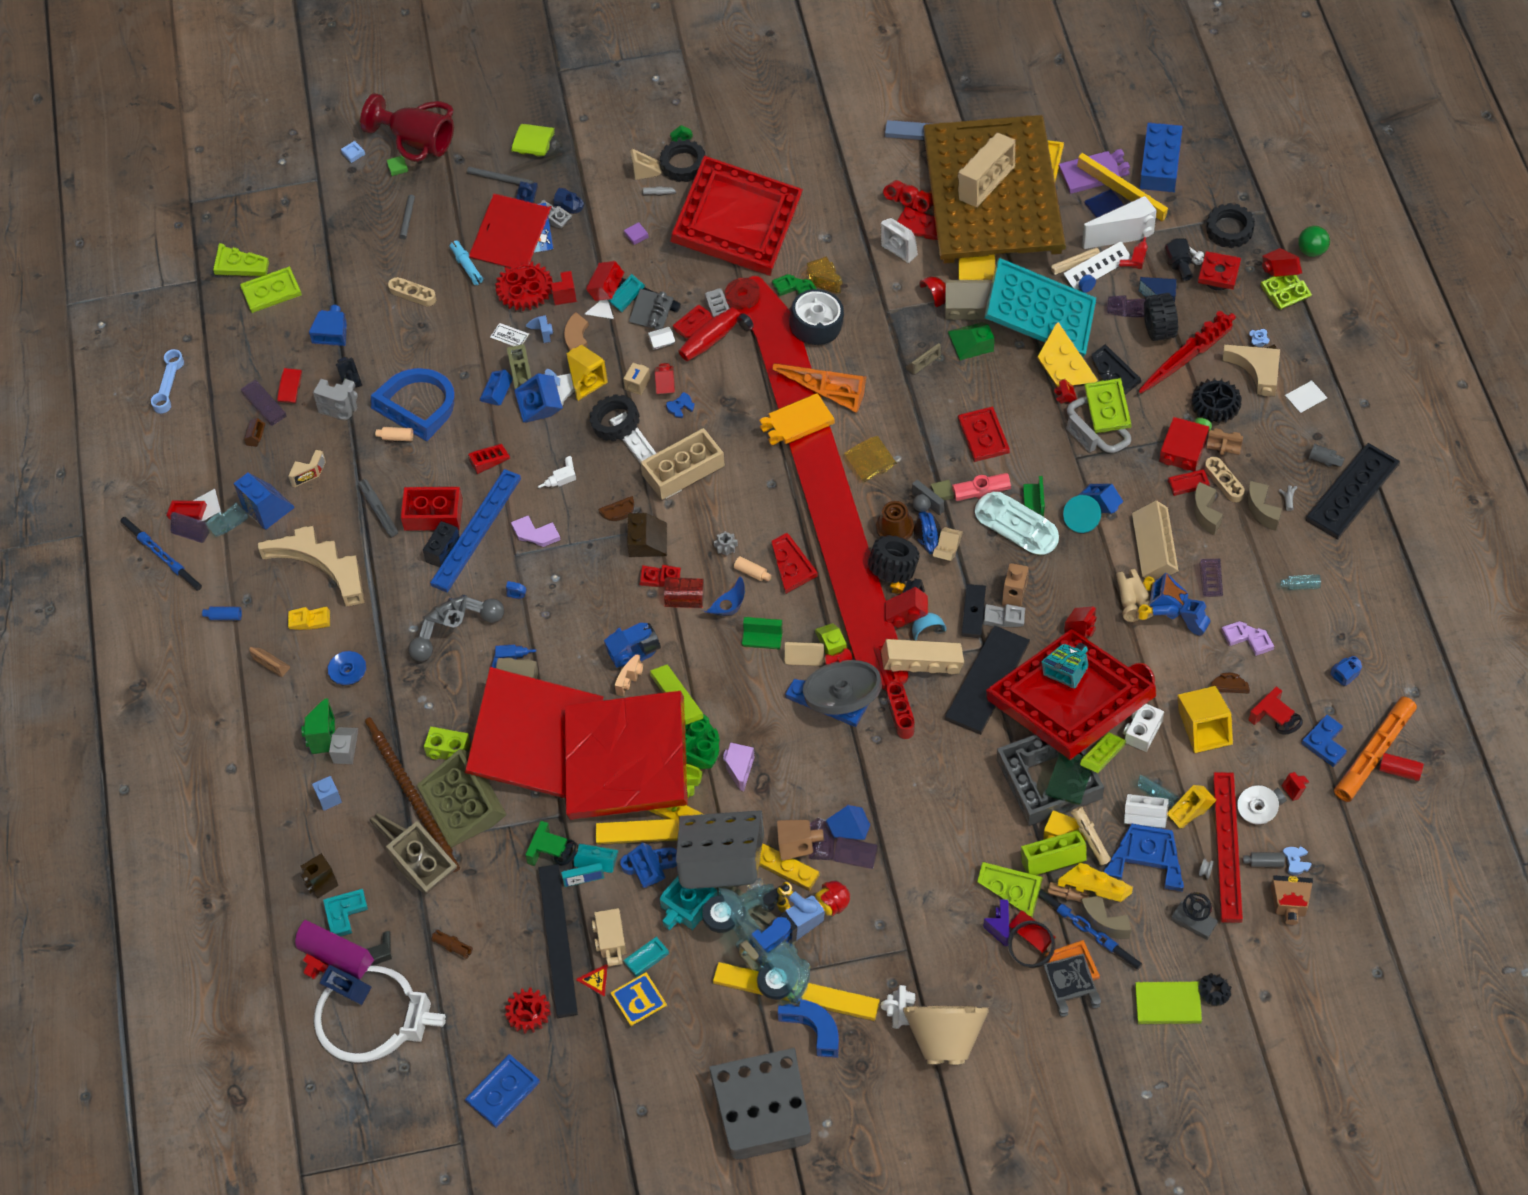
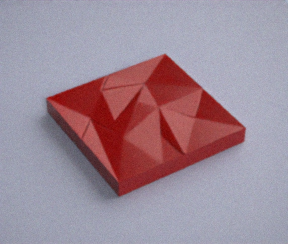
M704 156L673 229L670 242L771 276L803 189Z
M1071 629L986 689L989 702L1071 760L1155 698L1156 686ZM1078 643H1082L1087 647L1088 668L1075 689L1043 674L1042 661L1062 644L1075 648Z
M681 690L565 706L566 814L570 820L688 805L684 696Z

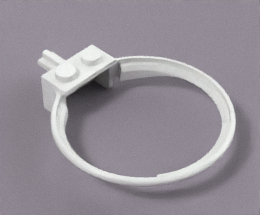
M370 966L367 971L381 972L391 976L402 986L406 996H409L411 999L404 1027H400L398 1036L394 1034L380 1047L360 1054L348 1053L332 1045L323 1032L321 1022L324 1003L333 991L328 987L320 996L314 1014L315 1031L323 1047L339 1059L356 1063L370 1062L385 1057L406 1040L421 1042L425 1025L443 1027L446 1022L445 1014L429 1013L431 1003L426 993L413 992L404 976L392 969L381 966Z

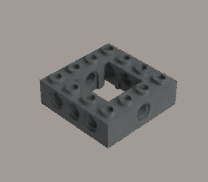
M1036 735L997 748L996 760L1029 826L1049 819L1052 811L1063 814L1079 806L1103 799L1104 786L1098 774L1080 765L1082 758L1087 754L1085 749L1070 760ZM1060 756L1071 780L1052 789L1050 787L1043 792V798H1041L1037 790V784L1035 781L1033 782L1028 769Z

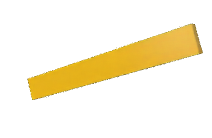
M748 818V819H746V821H753V820H755V818ZM679 819L596 823V843L599 845L678 840ZM730 819V820H727V821H725V822L730 823V822H734L735 820ZM708 821L706 824H712L715 821ZM689 822L685 825H693L694 822Z
M718 963L713 984L763 995L757 985L759 971ZM795 980L791 993L782 999L799 1004L800 999L820 1005L825 1010L872 1021L876 1019L880 999Z

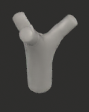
M1289 485L1287 492L1282 489L1279 490V493L1285 498L1286 511L1293 510V495L1297 486L1292 488Z

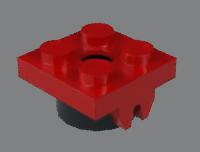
M1206 251L1198 283L1206 284L1213 290H1234L1241 258Z

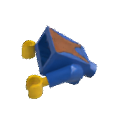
M1164 573L1156 581L1150 576L1146 577L1143 585L1147 591L1152 590L1150 606L1153 608L1142 604L1138 609V618L1145 620L1149 614H1153V616L1166 615L1171 619L1178 617L1181 608L1188 599L1187 591L1167 573Z

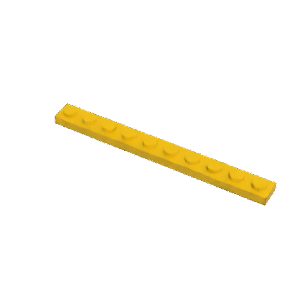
M687 805L677 806L676 811H672L673 807H671L670 811L666 808L648 810L664 819H679V816L703 814ZM748 840V841H745V842H743V843L748 844V843H752L753 841H752V840ZM725 842V843H723V844H724V845H730V844H732L733 842ZM762 843L760 867L808 891L811 890L820 875L819 871L793 858L781 860L779 851Z

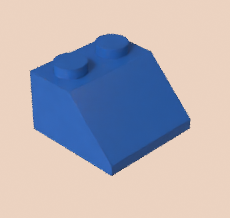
M536 374L514 390L523 423L551 417L563 409L556 382L552 375Z

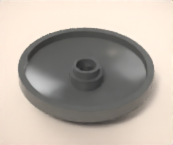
M844 660L825 665L813 672L804 683L803 694L807 705L819 713L831 715L845 714L859 710L874 701L881 691L882 681L879 671L873 665L858 660Z

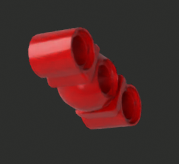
M899 180L892 181L883 189V194L888 200L900 201L903 206L912 207V209H916L919 212H926L933 206L932 193H925L923 190L919 192L915 186L907 185Z

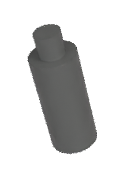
M1250 852V855H1243V863L1250 864L1251 867H1284L1285 854L1284 852Z

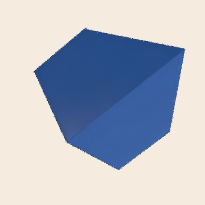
M847 805L826 819V824L833 838L865 840L870 828V823L861 807Z

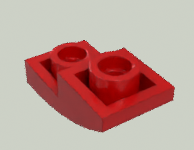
M283 369L277 398L278 402L296 404L302 370Z
M642 565L639 585L650 587L679 586L681 568L662 565L661 568Z
M1021 910L1009 927L1013 930L1022 922L1036 920ZM1026 925L1016 932L1042 953L1052 943L1048 931L1039 925Z

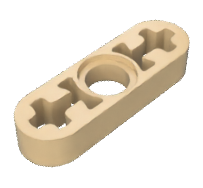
M399 277L392 278L388 283L391 294L424 306H431L436 302L434 290ZM411 289L417 290L415 294H408V291Z
M1208 458L1205 464L1206 473L1228 500L1240 502L1244 497V487L1220 458ZM1225 476L1230 481L1225 483L1220 481L1219 478Z

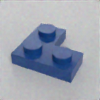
M1326 715L1302 740V745L1332 767H1335L1347 753V750L1333 741L1341 732L1343 725L1329 715Z

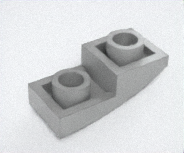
M543 200V201L541 202V203H546L547 207L552 206L551 204H549V203L546 202L545 200ZM552 206L548 215L549 224L557 228H562L572 217L571 214L559 206L556 208Z

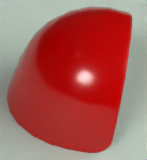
M927 277L919 282L921 288L928 286L936 307L945 303L946 284L943 280L937 277Z

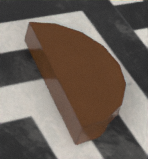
M633 496L599 508L598 511L603 518L609 521L624 520L628 517V513H632L634 510Z
M1222 673L1211 682V687L1216 686L1219 692L1245 694L1250 692L1249 684L1240 678V675L1235 673Z

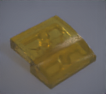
M878 436L867 439L844 453L864 482L879 472L881 474L885 473L897 464Z

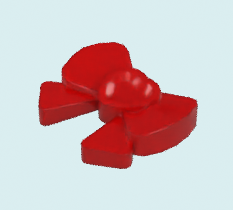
M844 648L841 653L839 652L834 655L826 654L824 657L826 665L838 661L852 660V654L848 648Z

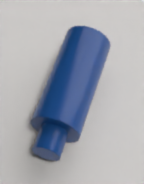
M210 606L209 609H203L202 616L209 617V620L240 621L242 609L241 607Z

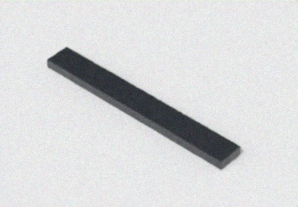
M559 865L538 867L557 1018L578 1015Z

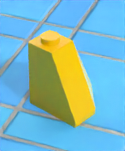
M583 345L573 348L567 353L575 396L578 401L608 383L605 361Z

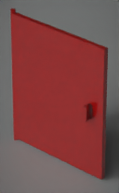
M493 194L469 258L511 268L510 264L517 266L518 261L521 265H523L524 261L529 265L552 206L547 207Z

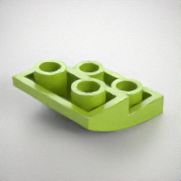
M521 124L514 138L512 151L520 154L530 153L536 156H545L550 148L549 142L554 135V128Z
M1297 275L1276 276L1262 281L1260 284L1268 298L1280 310L1312 296L1303 280L1300 281Z

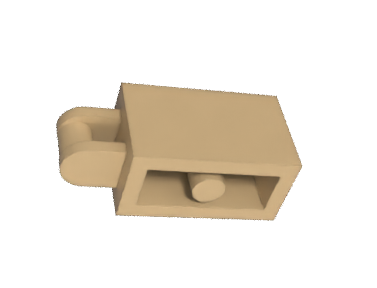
M619 908L595 912L596 920L592 921L594 933L598 932V939H595L596 951H601L602 958L607 957L608 967L623 964L621 955L626 954Z

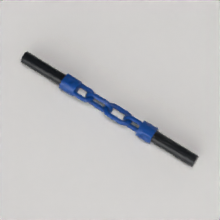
M127 517L121 518L120 522L137 536V539L143 545L149 547L159 558L166 562L175 574L180 575L196 591L202 588V585L184 570L185 568L179 562H176L151 540L147 533L142 532Z
M1040 888L1038 897L1056 909L1064 918H1071L1077 928L1083 932H1090L1096 937V941L1111 953L1117 954L1135 969L1139 970L1143 963L1119 947L1117 942L1102 932H1096L1091 928L1087 920L1079 915H1073L1071 913L1072 909L1061 904ZM1079 919H1080V920H1082L1084 923H1086L1088 926H1085V927L1083 928V927H1081L1079 924H1077L1076 922H1078ZM1102 936L1107 939L1105 943L1099 940Z

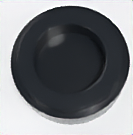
M742 313L737 317L738 324L745 331L748 332L754 327L753 321L748 315Z

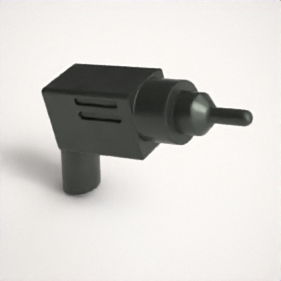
M390 931L382 934V944L367 949L374 959L371 964L372 966L392 959Z

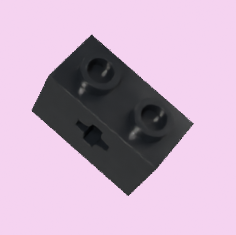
M442 521L439 523L423 548L427 563L439 568L441 567L460 538L457 527Z

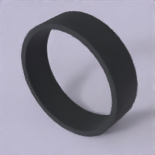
M1025 921L1018 924L1010 933L1008 948L1011 956L1020 965L1028 968H1037L1043 966L1052 958L1055 951V939L1052 932L1044 924L1037 921ZM1035 924L1042 926L1051 937L1052 946L1050 953L1043 961L1036 964H1025L1019 961L1012 950V940L1015 933L1026 925Z

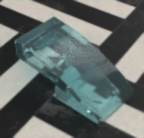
M236 502L223 514L220 512L215 514L205 524L218 537L240 525L249 516Z

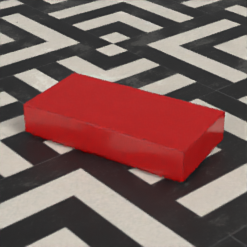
M1204 469L1168 477V483L1173 496L1196 491L1199 482L1210 487Z
M172 500L166 516L168 519L202 520L207 504L205 501Z

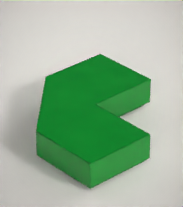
M790 274L772 280V285L779 297L796 291L799 295L804 291L816 289L812 280L798 279Z

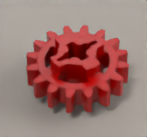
M522 988L521 994L518 995L514 992V999L508 998L509 1005L505 1006L507 1012L505 1014L506 1019L509 1020L511 1027L515 1025L517 1032L523 1028L525 1034L528 1029H531L534 1033L535 1027L542 1029L541 1023H548L546 1016L551 1015L550 1009H548L550 1008V1003L547 1001L545 994L541 996L540 990L533 993L532 988H529L528 992H525Z

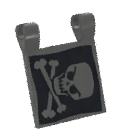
M1084 954L1043 965L1061 1017L1068 1015L1069 1008L1066 1000L1089 995L1092 1008L1100 1007L1101 999Z

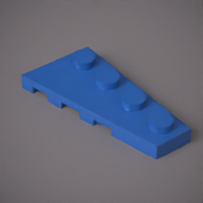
M794 679L785 694L786 698L810 708L803 694L805 681ZM868 705L850 713L825 715L856 727Z

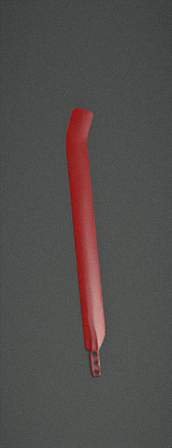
M751 276L729 288L725 295L727 302L740 315L744 313L753 321L754 327L751 330L757 339L778 409L817 394V392L805 387L801 383L773 370L774 363L812 369L804 342L799 340L790 329V310L759 276ZM827 426L789 442V446L855 660L873 665L879 671L882 689L886 691L887 703L896 732L900 738L909 739L914 735L915 721L903 686L908 681V671L884 670L881 649L886 639L898 640L893 623L886 621L884 593L878 576L874 575L869 569V546L831 427Z

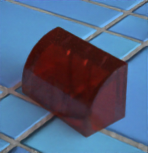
M665 577V607L703 608L704 579Z

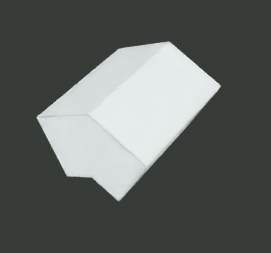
M670 327L648 333L653 350L675 344Z

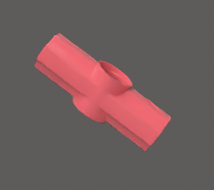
M1007 473L990 477L978 475L972 481L952 485L955 500L960 501L973 497L980 499L987 493L1011 489V484Z

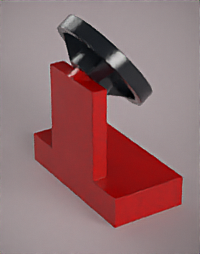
M1277 686L1251 710L1249 721L1256 725L1267 714L1276 721L1275 728L1282 735L1297 731L1303 724L1302 717L1280 700L1282 690ZM1300 720L1295 727L1289 729V727H1292L1296 721ZM1280 725H1281V726L1283 725V726H1284V730H1279V729H1278L1279 726H1280Z

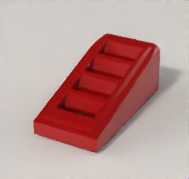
M502 444L468 454L469 461L477 474L510 459ZM498 451H501V456L498 455Z

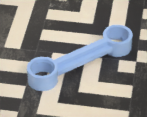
M176 349L165 353L166 369L159 392L151 398L153 409L159 414L170 410L169 394L176 370L180 369L184 364L181 352ZM174 357L179 358L175 362H169V360ZM159 401H166V403L161 406L156 405Z

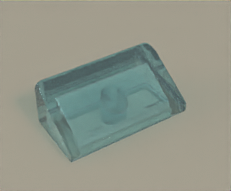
M1145 775L1139 776L1138 787L1154 797L1169 799L1168 805L1170 807L1178 800L1179 795Z

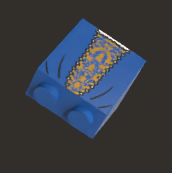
M249 472L233 483L242 508L265 530L294 509V505L271 484Z

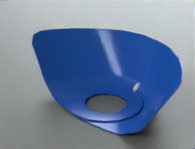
M738 577L735 586L720 596L704 612L720 616H731L737 613L745 594V585L742 577ZM723 600H729L732 603V607L728 610H723L720 607V603Z

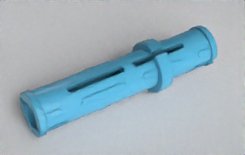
M454 241L456 247L453 243L449 247L455 254V259L458 263H461L473 284L479 285L476 279L482 283L483 277L469 258V253L463 249L459 241Z

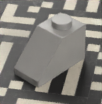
M338 727L332 734L329 753L334 764H353L358 728Z

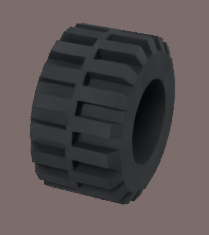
M1163 293L1146 296L1144 301V319L1151 340L1159 341L1176 338L1178 333V315L1171 294Z
M886 535V537L881 536L873 544L868 560L869 569L878 578L887 582L905 583V581L913 578L920 553L917 547L912 545L913 543L904 538Z

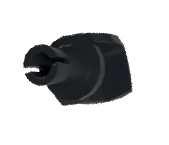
M1186 238L1172 239L1165 244L1164 251L1168 259L1167 264L1172 266L1173 269L1180 271L1183 281H1188L1193 278V273L1189 267L1192 258Z

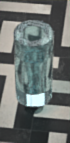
M1319 574L1288 576V579H1281V587H1288L1289 590L1318 589L1321 587V578Z

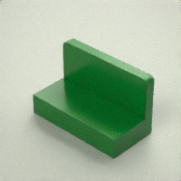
M1039 476L1038 484H1023L1024 506L1044 517L1043 476Z
M744 617L743 647L781 648L782 620Z

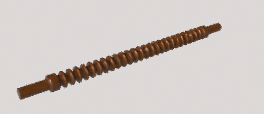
M371 717L365 719V723L372 733V740L379 747L381 755H384L383 758L389 764L391 772H394L393 775L399 781L401 789H404L403 792L409 798L411 806H414L419 819H422L421 822L427 828L426 831L429 832L430 836L457 865L453 872L459 871L460 866L452 855V848L445 841V837H442L443 833L440 832V828H437L438 825L432 819L433 817L430 815V811L427 810L425 803L422 802V798H419L420 795L414 789L415 786L412 785V781H410L407 773L404 772L405 770L402 768V764H400L397 756L394 755L392 747H389L390 744L387 742L383 732L378 730Z

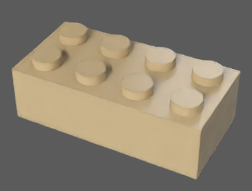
M996 133L978 151L974 158L969 160L968 164L958 173L959 200L978 207L1015 167V139Z
M704 428L641 461L642 476L661 500L725 466L724 452Z

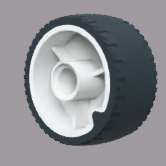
M819 289L804 291L797 295L792 303L789 316L790 329L799 340L814 345L829 343L836 339L841 331L844 320V308L839 298L828 291Z

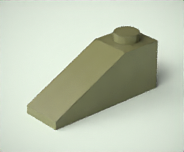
M525 344L507 348L515 389L531 379Z

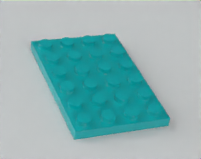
M999 258L996 261L984 318L1042 342H1046L1054 326L1059 322L1083 358L1087 351L1097 298Z

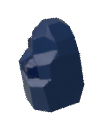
M558 188L554 196V206H559L570 214L579 213L584 207L583 200L566 188Z

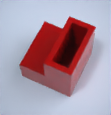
M571 271L561 272V281L551 283L555 306L577 302Z

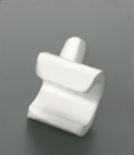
M1190 247L1193 263L1200 265L1204 260L1202 258L1204 256L1203 252H1196Z

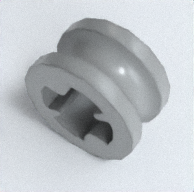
M1204 858L1199 876L1205 875L1209 879L1214 861L1207 862Z

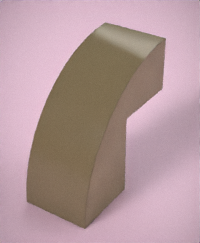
M1250 481L1247 496L1250 512L1259 523L1276 531L1282 508L1265 504L1269 485Z
M1199 482L1194 499V513L1199 524L1210 534L1215 535L1222 524L1223 518L1222 513L1210 508L1215 501L1216 489Z
M1103 897L1082 898V913L1096 931L1102 932L1111 938L1130 939L1131 926L1128 915L1107 918Z

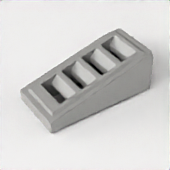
M721 288L705 293V301L712 317L729 309Z

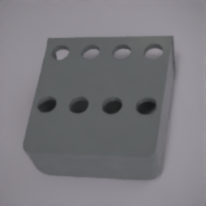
M762 810L679 816L676 864L680 884L686 889L751 885L755 883L758 877L762 842L764 840ZM748 818H755L753 821H746ZM730 819L735 820L734 822H730V823L725 822V821L730 820ZM708 821H715L712 824H706ZM694 822L693 825H685L686 823ZM748 840H752V841H753L752 843H748V844L743 843V842L748 841ZM725 842H733V843L730 844V845H724V844H723V843H725ZM706 843H711V844H712V845H710V846H702L703 844H706Z
M795 1048L709 1066L730 1154L734 1159L741 1160L807 1145L811 1141V1127ZM784 1058H789L793 1062L792 1066L788 1069L780 1065L781 1060ZM762 1063H769L772 1069L768 1073H762L759 1067ZM743 1067L749 1068L751 1071L750 1075L746 1078H742L738 1074L739 1070ZM727 1072L730 1078L727 1082H720L717 1079L718 1074Z

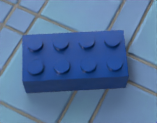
M1158 123L1147 124L1140 189L1175 192L1182 126Z

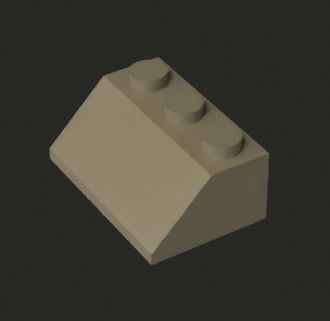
M946 280L945 320H988L984 316L992 280Z

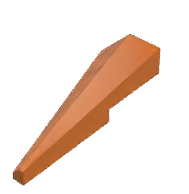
M773 364V370L854 412H858L864 396L867 376Z

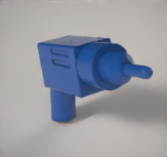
M515 644L495 646V655L491 667L496 668L498 658L509 657L517 660V658L523 657V655H527L529 652H536V649L529 650L527 647L523 648V646H516Z

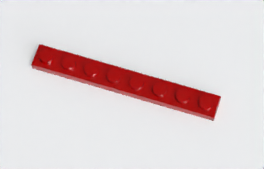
M1214 772L1213 787L1214 798L1216 799L1214 805L1221 922L1242 923L1234 773Z

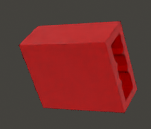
M1173 417L1160 452L1159 462L1187 471H1196L1208 438L1210 426Z

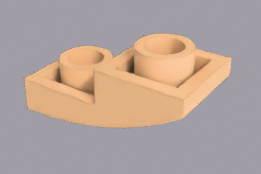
M640 655L632 657L623 667L615 683L616 695L624 697L625 691L630 688L631 681H637L638 674H642L643 663L640 661Z

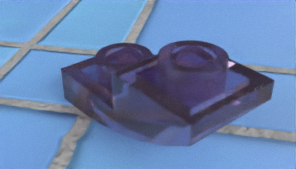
M1126 295L1108 297L1107 312L1124 317H1144L1145 298L1127 300Z

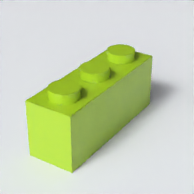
M1079 830L1021 846L1022 865L1028 874L1038 875L1087 861L1086 843Z

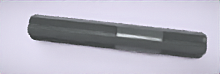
M366 479L359 481L358 485L372 510L377 515L388 535L394 537L398 534V530L384 509L380 499Z

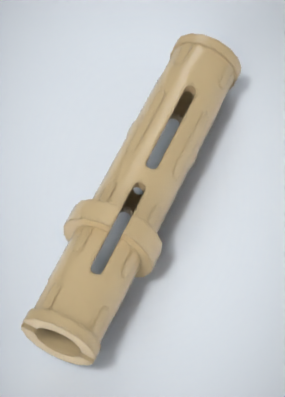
M1083 806L1073 809L1071 814L1079 825L1078 830L1084 834L1099 864L1104 865L1110 862L1111 857L1093 827V821H1090Z

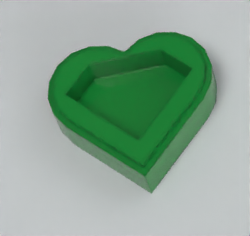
M680 125L670 133L671 141L676 142L678 139L691 140L693 138L692 130Z

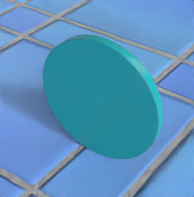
M1075 496L1064 507V521L1075 532H1089L1096 528L1101 520L1100 505L1090 496Z

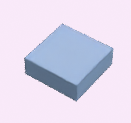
M355 141L341 149V153L351 163L365 155L364 150Z

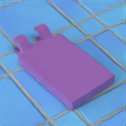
M1122 149L1116 150L1111 155L1107 151L1088 156L1119 177L1130 174L1128 170L1130 166L1128 162L1123 160L1122 156H1124ZM1078 159L1059 164V170L1070 194L1105 185L1077 167Z

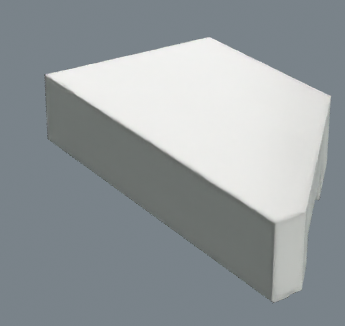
M571 373L557 376L560 378V386H557L562 405L568 396H571L574 392Z

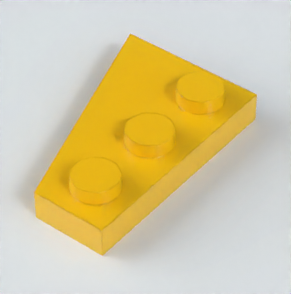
M1079 863L1058 879V886L1065 887L1066 884L1075 886L1076 891H1094L1097 896L1122 902L1131 895L1133 887L1124 881L1117 880L1105 872H1100L1083 863Z

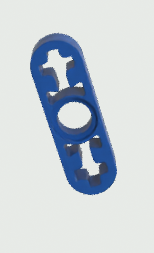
M669 847L653 850L658 862V856H661L662 863L659 864L662 870L677 866V850L675 848ZM628 854L623 856L620 862L622 871L628 875L637 874L633 865L628 867V862L630 861ZM668 855H672V861H668Z

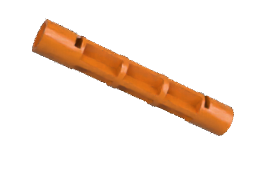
M1402 696L1396 702L1368 744L1335 787L1334 793L1339 799L1345 802L1352 801L1383 754L1416 711L1417 705L1413 700Z

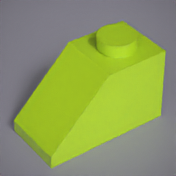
M831 623L815 629L820 643L824 644L825 655L841 653L844 648H847L845 639L835 624Z

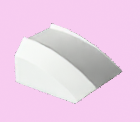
M892 218L881 222V246L893 252L907 263L911 262L918 255L914 233Z

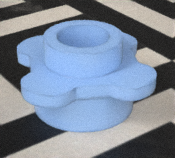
M1267 330L1250 331L1251 343L1254 346L1262 347L1269 343Z

